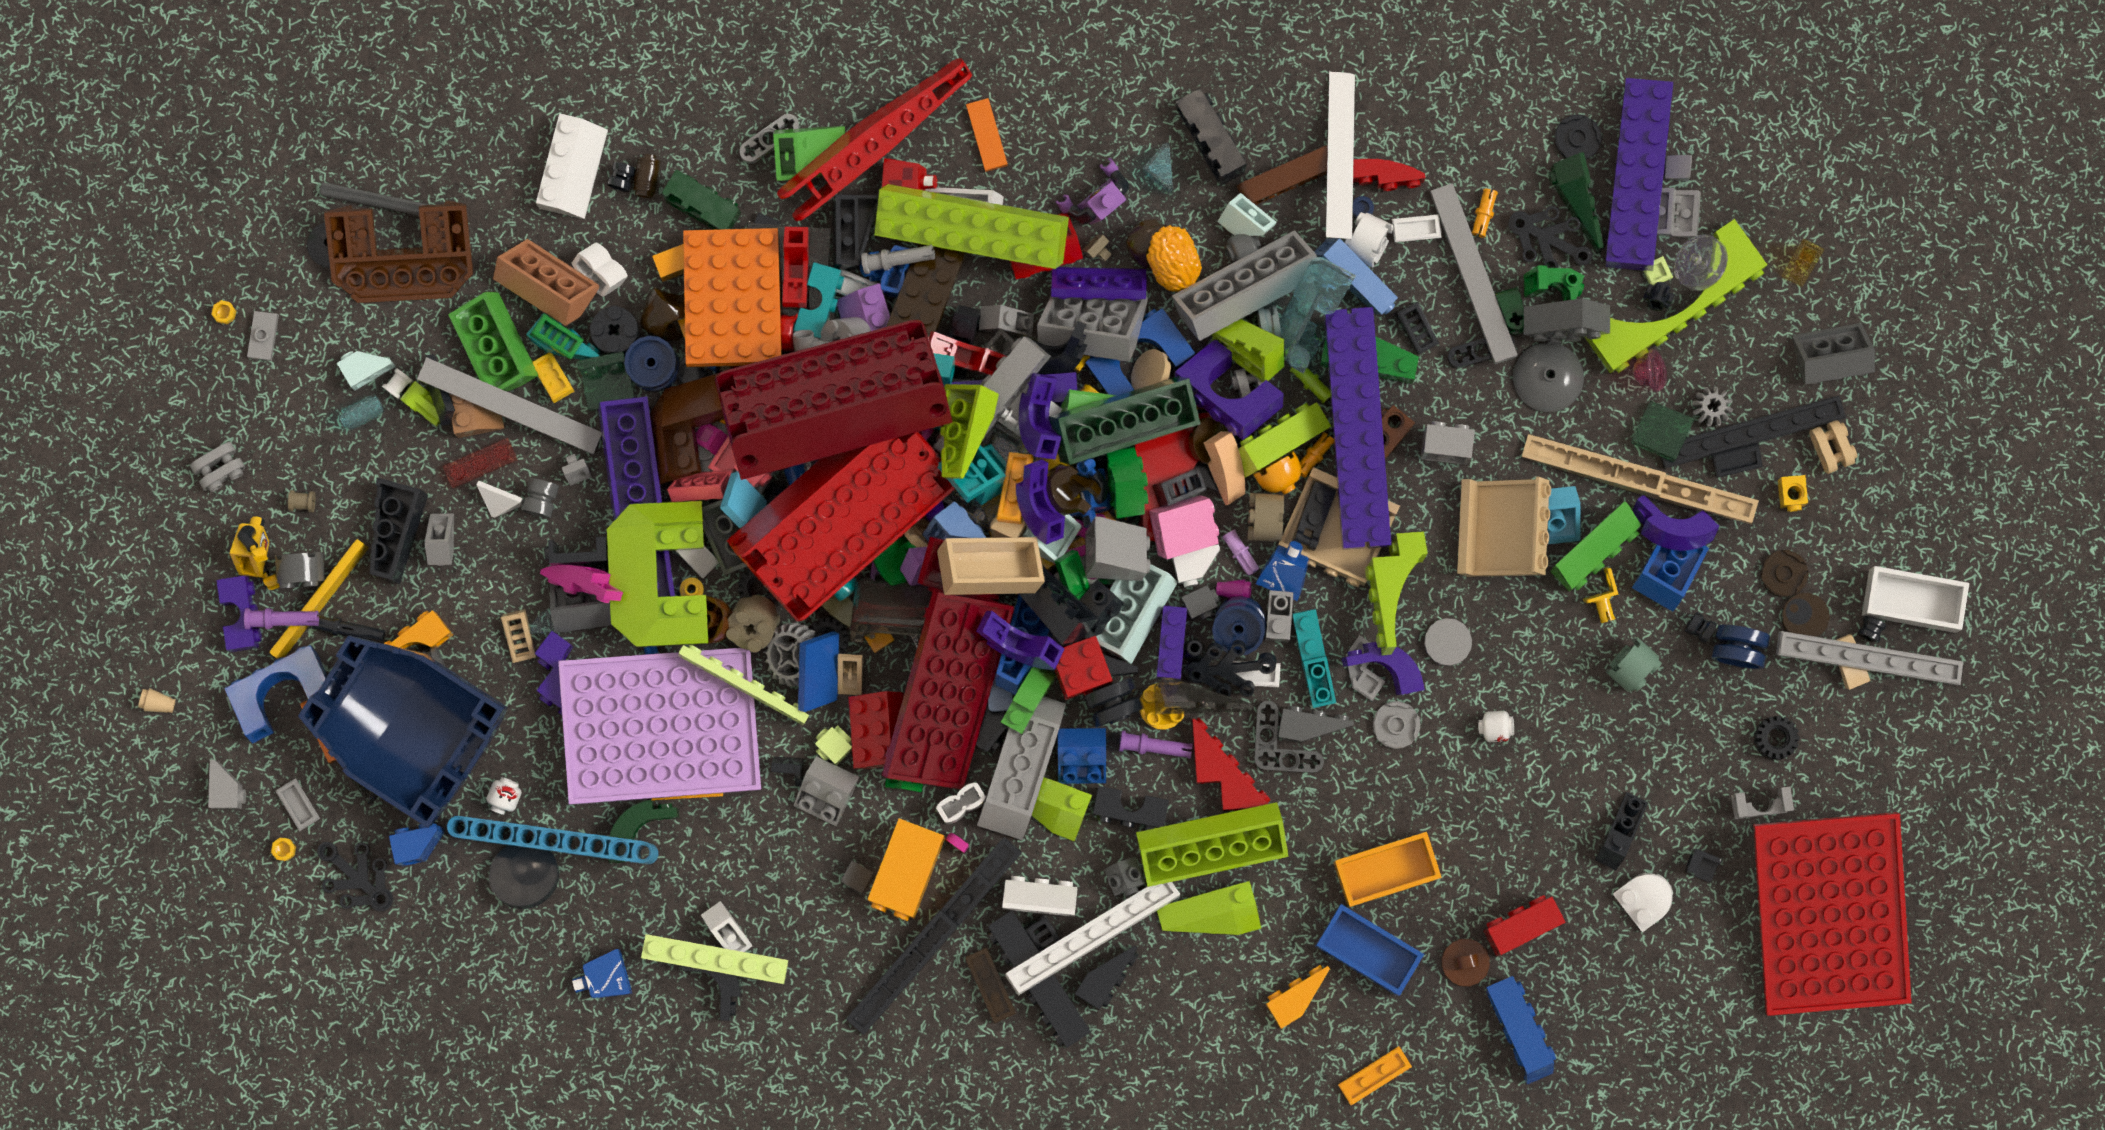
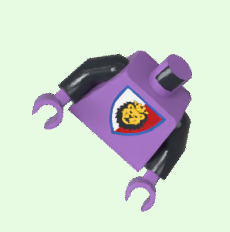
M1108 158L1110 161L1108 166L1103 167L1100 164V168L1110 179L1077 206L1073 205L1068 195H1063L1064 202L1056 201L1062 213H1068L1082 224L1090 223L1092 225L1103 220L1127 200L1124 195L1129 190V183L1111 158Z

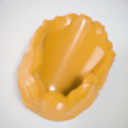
M1171 225L1160 228L1151 237L1149 253L1146 255L1147 261L1156 281L1168 291L1180 292L1196 283L1202 269L1194 241L1185 228L1181 229Z

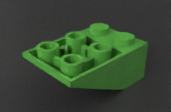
M845 126L774 130L777 181L792 179L845 134ZM819 173V174H818L817 176H815V177H821V176H823V175H822L821 173Z

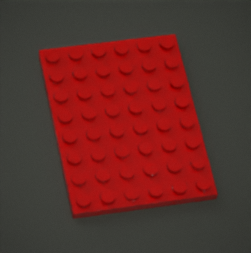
M1892 812L1753 824L1766 1015L1912 1003L1900 813Z

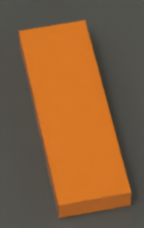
M989 98L966 104L985 172L1008 166Z

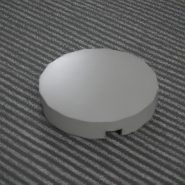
M1445 618L1436 621L1429 627L1425 635L1424 646L1427 655L1439 665L1453 666L1459 664L1468 656L1472 646L1470 631L1463 623L1456 619Z
M1400 701L1389 702L1375 713L1373 732L1377 740L1384 746L1392 749H1401L1412 744L1418 737L1420 718L1409 704Z

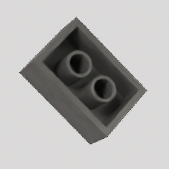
M1581 298L1524 307V335L1533 337L1534 341H1547V344L1557 345L1562 344V340L1579 342L1582 337L1600 339L1601 335L1610 334V305Z

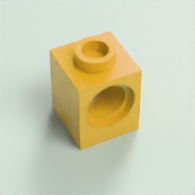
M1805 475L1781 477L1778 480L1780 508H1787L1788 512L1801 511L1802 507L1808 504ZM1788 489H1795L1798 492L1797 500L1789 498Z

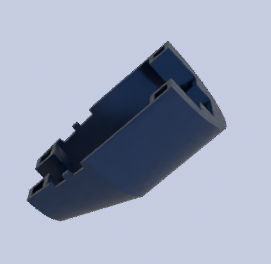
M349 635L336 654L338 660L318 692L310 696L298 717L316 739L321 740L329 750L330 756L338 761L343 768V772L348 777L429 828L457 794L498 730L508 707L427 654Z

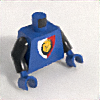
M1093 459L1079 462L1077 464L1079 473L1076 475L1096 481L1102 490L1097 498L1088 490L1080 492L1075 498H1083L1091 505V508L1085 515L1080 512L1069 514L1071 517H1082L1084 528L1090 526L1096 517L1095 512L1106 508L1108 505L1107 493L1109 484L1105 479L1104 469H1094L1096 463Z

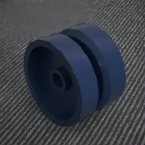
M655 336L642 337L632 343L626 352L624 362L626 372L638 387L649 392H660L675 383L680 373V361L677 353L667 341ZM656 361L653 367L648 366L649 363H654Z
M1243 596L1231 597L1224 601L1217 609L1212 632L1215 642L1219 643L1222 646V650L1226 653L1231 649V645L1235 640H1241L1245 643L1246 649L1243 655H1248L1255 651L1262 643L1267 622L1264 610L1256 601ZM1239 646L1234 647V648L1237 649V650H1241V649H1242V648L1239 647Z
M1718 625L1715 638L1724 644H1718L1713 647L1711 659L1741 668H1764L1766 656L1757 650H1763L1768 647L1769 634L1743 626Z

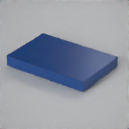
M832 631L800 643L799 711L807 712L837 700L839 633Z

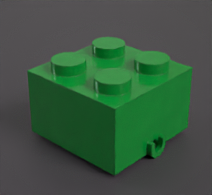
M1135 447L1106 453L1107 477L1111 496L1110 506L1114 507L1116 518L1145 514L1148 494L1144 487L1148 486L1146 472H1142V457H1137Z

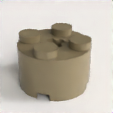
M1250 493L1249 507H1253V509L1248 510V524H1252V526H1248V540L1281 541L1284 495Z
M760 595L741 598L728 618L729 629L726 632L727 638L739 647L751 652H759L762 648L766 647L773 638L775 629L780 623V615L778 616L774 603Z

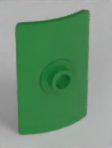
M905 536L898 538L873 560L881 576L891 586L907 581L900 568L909 548H917Z

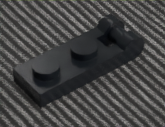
M1317 481L1313 482L1292 541L1306 545L1307 549L1315 551L1335 497L1336 489ZM1305 529L1312 532L1310 537L1304 535Z

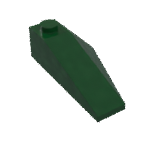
M1584 152L1554 163L1551 171L1548 172L1550 184L1555 185L1557 193L1572 216L1579 219L1581 230L1595 252L1598 253L1602 251L1604 246L1597 216L1592 214L1595 211L1594 196L1588 193L1589 183H1591Z

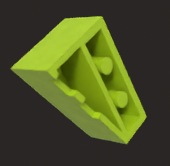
M1239 319L1212 334V341L1216 339L1232 352V360L1261 382L1269 381L1284 367V339L1251 323Z

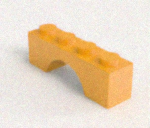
M433 610L430 613L425 611L416 619L417 623L412 627L409 625L399 631L398 638L392 642L389 640L384 644L404 649L418 644L433 648L435 646L439 647L453 634Z

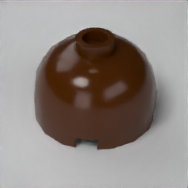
M706 596L708 644L719 643L727 637L726 632L729 629L728 618L732 610L724 600Z

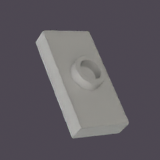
M254 311L247 354L249 359L272 361L279 319L278 314Z

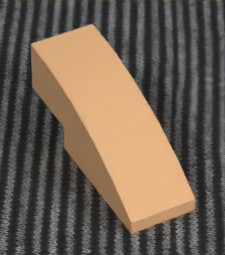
M1221 431L1204 442V445L1211 459V462L1207 463L1225 505H1229L1245 494V477L1241 456L1233 433Z

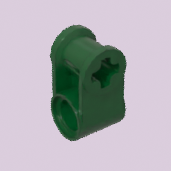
M1515 287L1494 293L1509 334L1518 335L1524 330V308L1518 288ZM1512 318H1515L1516 322L1520 321L1518 326L1514 322L1511 323Z

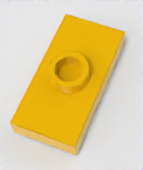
M547 353L532 362L539 379L554 403L575 392L552 353Z

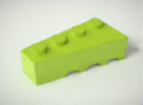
M1317 402L1311 406L1308 403L1303 404L1295 409L1296 415L1291 417L1288 413L1277 420L1279 425L1272 428L1271 425H1268L1258 431L1259 437L1254 439L1251 435L1240 442L1242 447L1238 450L1245 478L1331 427Z

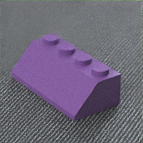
M880 283L856 290L838 299L837 307L841 319L859 317L869 325L871 331L887 326L890 315Z

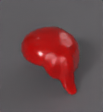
M797 313L794 316L780 315L781 352L794 351L793 324L798 317Z

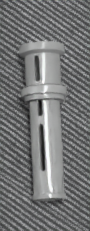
M933 245L893 252L884 249L881 250V253L869 255L862 253L863 270L865 274H870L874 270L884 269L888 271L892 266L935 260V252L932 250Z

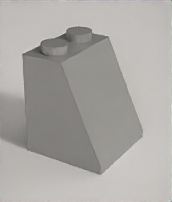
M1095 517L1085 532L1086 578L1142 581L1146 574L1150 572V559H1147L1150 537L1146 536V528L1103 517Z

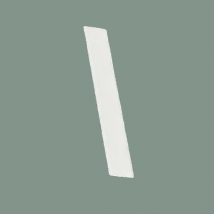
M1329 72L1326 237L1352 239L1355 75L1342 72Z

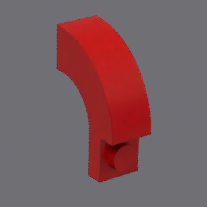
M785 227L782 304L783 307L806 308L807 283L809 280L808 227Z
M931 331L929 335L933 353L954 356L955 367L976 374L992 376L997 370V363L1005 356L987 348L960 342L934 331Z

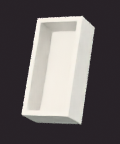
M1874 566L1869 569L1862 616L1957 633L1963 628L1969 583Z

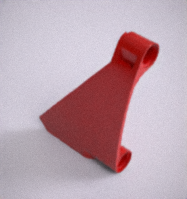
M1209 413L1198 414L1199 420L1211 417ZM1195 427L1134 445L1137 457H1142V472H1146L1148 486L1144 487L1148 494V504H1145V514L1141 515L1138 526L1146 528V536L1150 537V541H1155L1149 510L1160 507L1153 485L1194 469L1198 460L1192 456L1189 449V435ZM1173 483L1172 485H1173L1174 491H1175L1176 496H1177L1178 494H1177L1175 485H1174V483Z

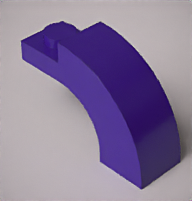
M1041 459L1024 466L1023 481L1016 484V496L1026 525L1041 542L1047 545L1064 538L1065 516L1057 512L1049 500L1046 488L1048 462Z

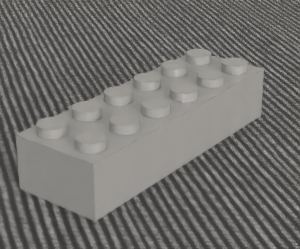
M1294 230L1172 295L1179 317L1200 341L1306 283L1320 277L1322 272L1317 255Z

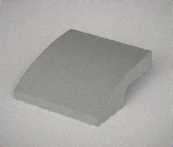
M1662 188L1657 235L1698 238L1701 198L1699 190Z

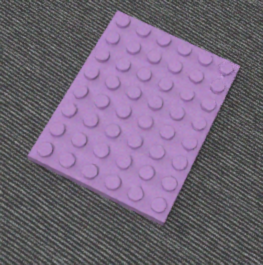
M731 648L704 650L701 652L700 655L707 659L712 656L723 663L722 667L730 671L731 668H734L744 674L743 679L749 682L752 681L750 650ZM679 652L558 661L569 805L761 790L754 698L678 656Z

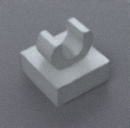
M575 454L566 457L568 465L562 467V470L570 486L592 477L584 459L578 461Z

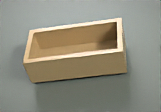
M1037 537L946 538L937 550L944 595L1036 593L1045 582Z

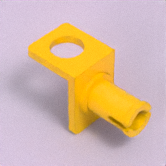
M1609 567L1603 569L1610 591L1583 599L1585 603H1596L1601 623L1615 619L1609 599L1611 596L1618 595L1612 570Z

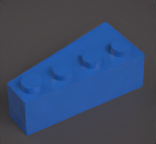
M1511 976L1486 987V993L1499 1023L1504 1025L1503 1031L1510 1045L1513 1044L1514 1046L1513 1052L1517 1064L1525 1069L1524 1080L1526 1084L1553 1074V1060H1556V1056L1552 1047H1547L1543 1040L1546 1038L1542 1026L1540 1024L1536 1025L1533 1019L1536 1015L1531 1003L1526 1004L1523 998L1525 991L1521 982H1516L1514 977Z

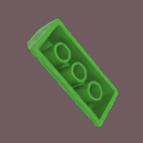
M484 292L448 314L479 380L507 392L521 387L538 376L499 292Z
M1624 501L1550 570L1569 592L1573 588L1578 591L1588 582L1585 577L1590 572L1595 575L1605 566L1602 563L1603 560L1608 556L1613 559L1622 550L1620 545L1625 540L1630 543L1640 534L1637 529L1641 524L1630 506Z

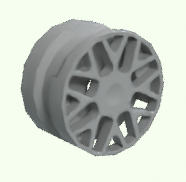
M1272 305V307L1267 309L1263 307L1258 309L1257 320L1259 328L1281 337L1276 305Z

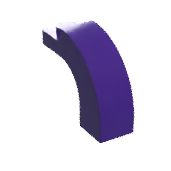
M1032 373L1027 393L1021 394L1018 417L1020 435L1025 448L1034 457L1056 459L1062 437L1051 427L1049 409L1057 378Z
M1645 495L1637 499L1633 508L1636 518L1644 525L1641 534L1651 542L1667 549L1679 551L1698 549L1713 541L1719 529V525L1704 510L1688 519H1674L1663 514Z
M993 611L985 612L976 631L988 640L987 645L1015 661L1036 668L1055 670L1064 651V648L1049 636H1034L1022 632L1008 624Z
M1376 642L1362 644L1363 654L1362 650L1359 649L1347 652L1348 657L1341 658L1343 667L1367 662H1374L1384 666L1392 675L1396 695L1425 690L1422 676L1416 663L1406 652L1398 647L1395 648L1391 655H1382L1381 648H1378Z

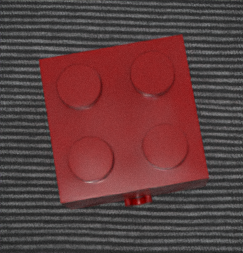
M1096 636L1063 647L1064 651L1054 671L1065 700L1084 694V696L1088 695L1093 690L1106 686L1113 681Z

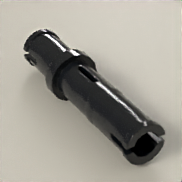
M319 616V625L312 626V629L330 632L332 636L351 635L383 643L385 637L384 629L381 630L342 621V618L339 617L332 619Z

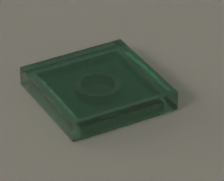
M1650 401L1631 444L1675 462L1694 423V418Z

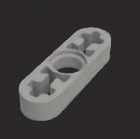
M785 114L744 142L740 147L742 160L753 164L772 152L774 144H765L763 142L764 135L774 133L776 126H778L779 130L784 128V121L786 120L789 123L795 122L793 123V129H799L798 119L792 114ZM759 140L760 145L765 150L761 151L759 147L754 151V157H751L750 155L745 156V154L747 153L746 148L749 147L750 149H754L758 146L755 141Z

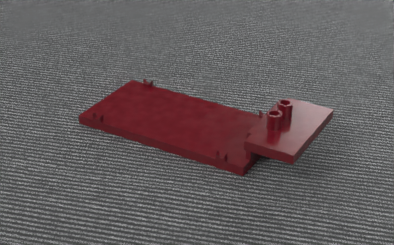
M930 536L917 583L928 586L927 590L933 593L929 607H925L926 613L922 616L925 617V622L890 746H886L887 752L884 756L887 758L882 776L889 779L962 789L966 781L1001 653L987 645L988 640L976 631L986 611H993L1010 624L1014 606L990 599H998L1000 594L944 595L937 550L945 539Z

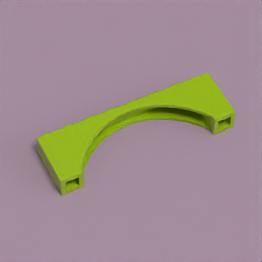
M1735 219L1713 234L1715 257L1710 278L1699 298L1688 308L1675 316L1655 322L1634 323L1610 318V334L1601 335L1600 339H1587L1585 337L1610 374L1615 370L1618 373L1622 372L1630 366L1628 361L1634 357L1637 360L1641 359L1649 353L1647 349L1653 344L1656 347L1660 346L1668 340L1667 335L1672 331L1676 334L1688 326L1686 324L1687 321L1692 318L1695 321L1707 313L1705 311L1706 308L1711 305L1714 308L1719 306L1726 300L1725 295L1730 292L1733 295L1738 293L1745 287L1744 282L1750 278L1752 281H1755L1765 274L1762 270L1767 266V263Z

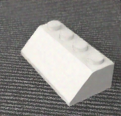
M559 113L536 200L539 209L585 219L608 132L607 129L584 119Z

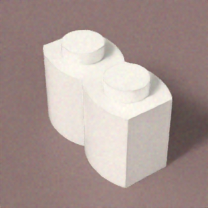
M594 243L578 253L572 262L575 270L600 285L597 293L602 297L620 287L628 276L624 268L613 260L608 251L599 243Z
M971 783L964 786L957 795L943 799L936 809L945 824H952L960 820L966 812L974 811L981 807L986 800V796L978 783Z

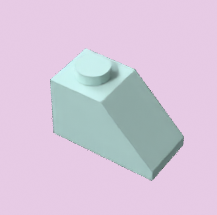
M1241 193L1228 203L1217 221L1234 236L1237 234L1249 236L1264 235L1277 223Z
M359 351L346 353L340 358L341 361L337 363L354 391L395 367L394 363L388 358Z

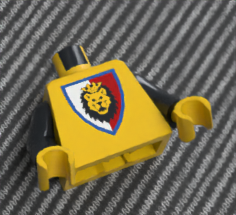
M252 517L250 524L242 523L239 525L229 554L239 575L263 578L265 586L269 590H274L279 587L276 574L268 576L269 570L265 566V562L268 560L267 552L269 547V539L264 529L265 520L260 517Z

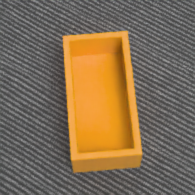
M1427 832L1333 862L1348 908L1442 878Z

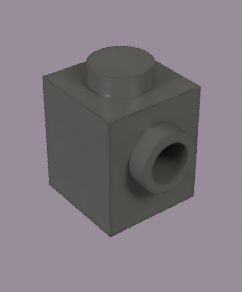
M1208 585L1181 598L1184 607L1187 608L1191 621L1199 617L1205 620L1215 615L1214 610L1218 608L1216 603L1220 602L1214 589L1210 590Z

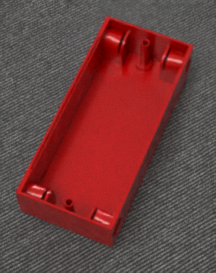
M919 432L821 458L726 541L741 561L797 622H800L809 617L955 488L947 478L942 477V472L937 468L939 462H941V457Z

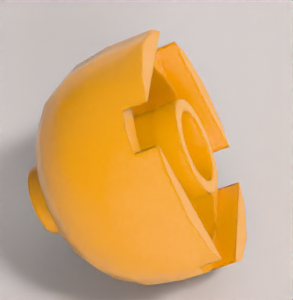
M1294 451L1287 453L1288 456L1285 458L1281 456L1261 468L1260 472L1253 473L1262 489L1270 493L1282 491L1283 495L1296 488L1294 484L1300 479L1301 465Z

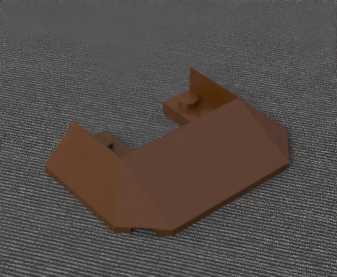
M445 200L444 204L419 206L423 247L377 250L373 208L352 209V205L324 212L332 282L350 294V297L357 303L452 298L473 274L467 205Z
M719 373L666 388L650 412L659 484L702 472L695 428L724 420L715 385V378Z

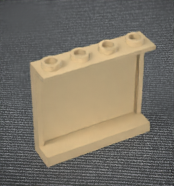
M1313 467L1278 546L1288 548L1289 543L1292 541L1313 482L1317 481L1336 489L1335 497L1315 551L1309 550L1306 545L1301 544L1303 546L1301 554L1309 558L1308 566L1315 568L1318 565L1325 568L1324 573L1337 578L1340 575L1347 578L1345 582L1352 586H1364L1367 581L1365 568L1372 558L1378 556L1381 547L1368 548L1369 542H1365L1364 549L1342 550L1337 478ZM1388 501L1391 527L1400 506ZM1305 529L1304 535L1310 537L1312 532Z
M1536 477L1533 480L1504 481L1462 479L1457 574L1467 577L1545 575L1548 566L1546 549L1549 542L1547 527L1550 519V510L1548 508L1551 495L1550 480Z

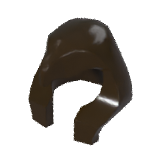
M1150 219L1136 224L1130 230L1126 247L1130 257L1139 266L1152 270L1146 257L1149 253L1151 237L1160 228L1167 227L1168 225H1163L1162 222L1156 219Z
M653 287L642 312L641 326L655 337H660L665 341H678L682 338L683 333H679L675 325L670 323L685 318L684 293L676 295Z
M1059 464L1050 469L1047 475L1046 488L1051 504L1063 516L1076 512L1085 515L1091 508V505L1083 498L1075 497L1080 492L1088 490L1097 498L1102 489L1096 481L1076 475L1078 471L1073 467Z

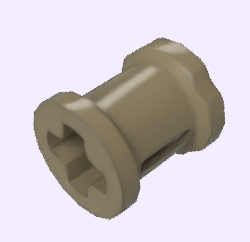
M290 490L288 510L300 509L313 513L316 501L315 492L296 493L294 490Z

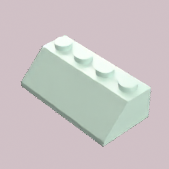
M1151 564L1150 572L1146 574L1142 581L1116 579L1110 591L1125 604L1121 607L1119 614L1107 623L1104 631L1096 636L1100 648L1132 664L1178 582L1168 572ZM1087 634L1084 638L1088 639L1090 636Z

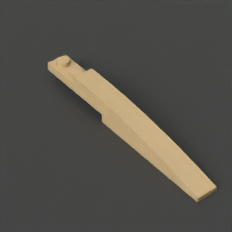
M1528 434L1522 453V458L1677 506L1698 512L1704 510L1708 513L1751 525L1759 500L1669 476L1662 471Z

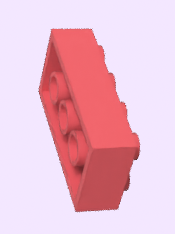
M731 470L701 472L676 479L667 489L671 501L723 499L732 472Z

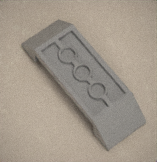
M1043 697L1023 734L1010 727L1008 728L977 826L1023 840L1060 728L1066 703Z

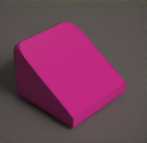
M712 424L700 426L696 432L697 444L713 455L717 454L728 437L722 430Z

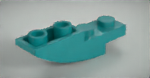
M1316 609L1292 613L1296 641L1312 707L1316 708L1334 704L1336 699Z

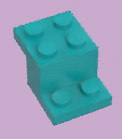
M991 444L984 448L980 445L964 478H947V480L966 502L975 498L980 505H983L1001 494L1006 476L1007 462ZM942 461L939 462L938 467H937L941 472H942Z

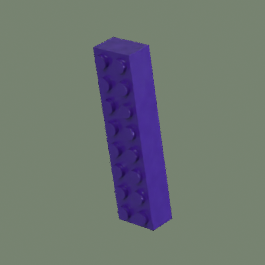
M1626 78L1606 267L1653 271L1673 82Z

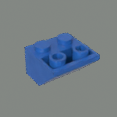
M1106 728L1059 729V783H1106Z
M435 823L429 828L419 824V829L416 830L409 829V827L395 830V834L389 836L395 864L407 866L426 861L443 836L444 828Z

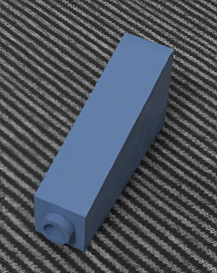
M1327 238L1315 250L1318 262L1367 307H1373V312L1376 315L1387 314L1394 308V301L1398 297L1340 238Z

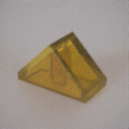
M1803 238L1797 245L1782 277L1803 287L1824 252V248Z

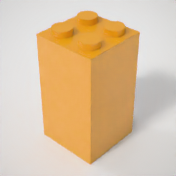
M898 819L868 897V901L872 903L871 907L886 913L887 909L895 911L894 916L908 921L909 917L915 919L943 846L944 835Z

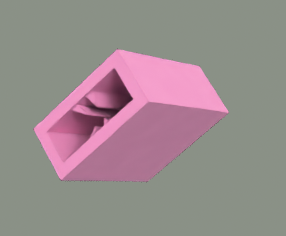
M1198 495L1170 506L1149 510L1158 556L1170 559L1219 544L1217 538L1219 536V529L1216 523H1214L1213 514L1215 510L1210 498Z

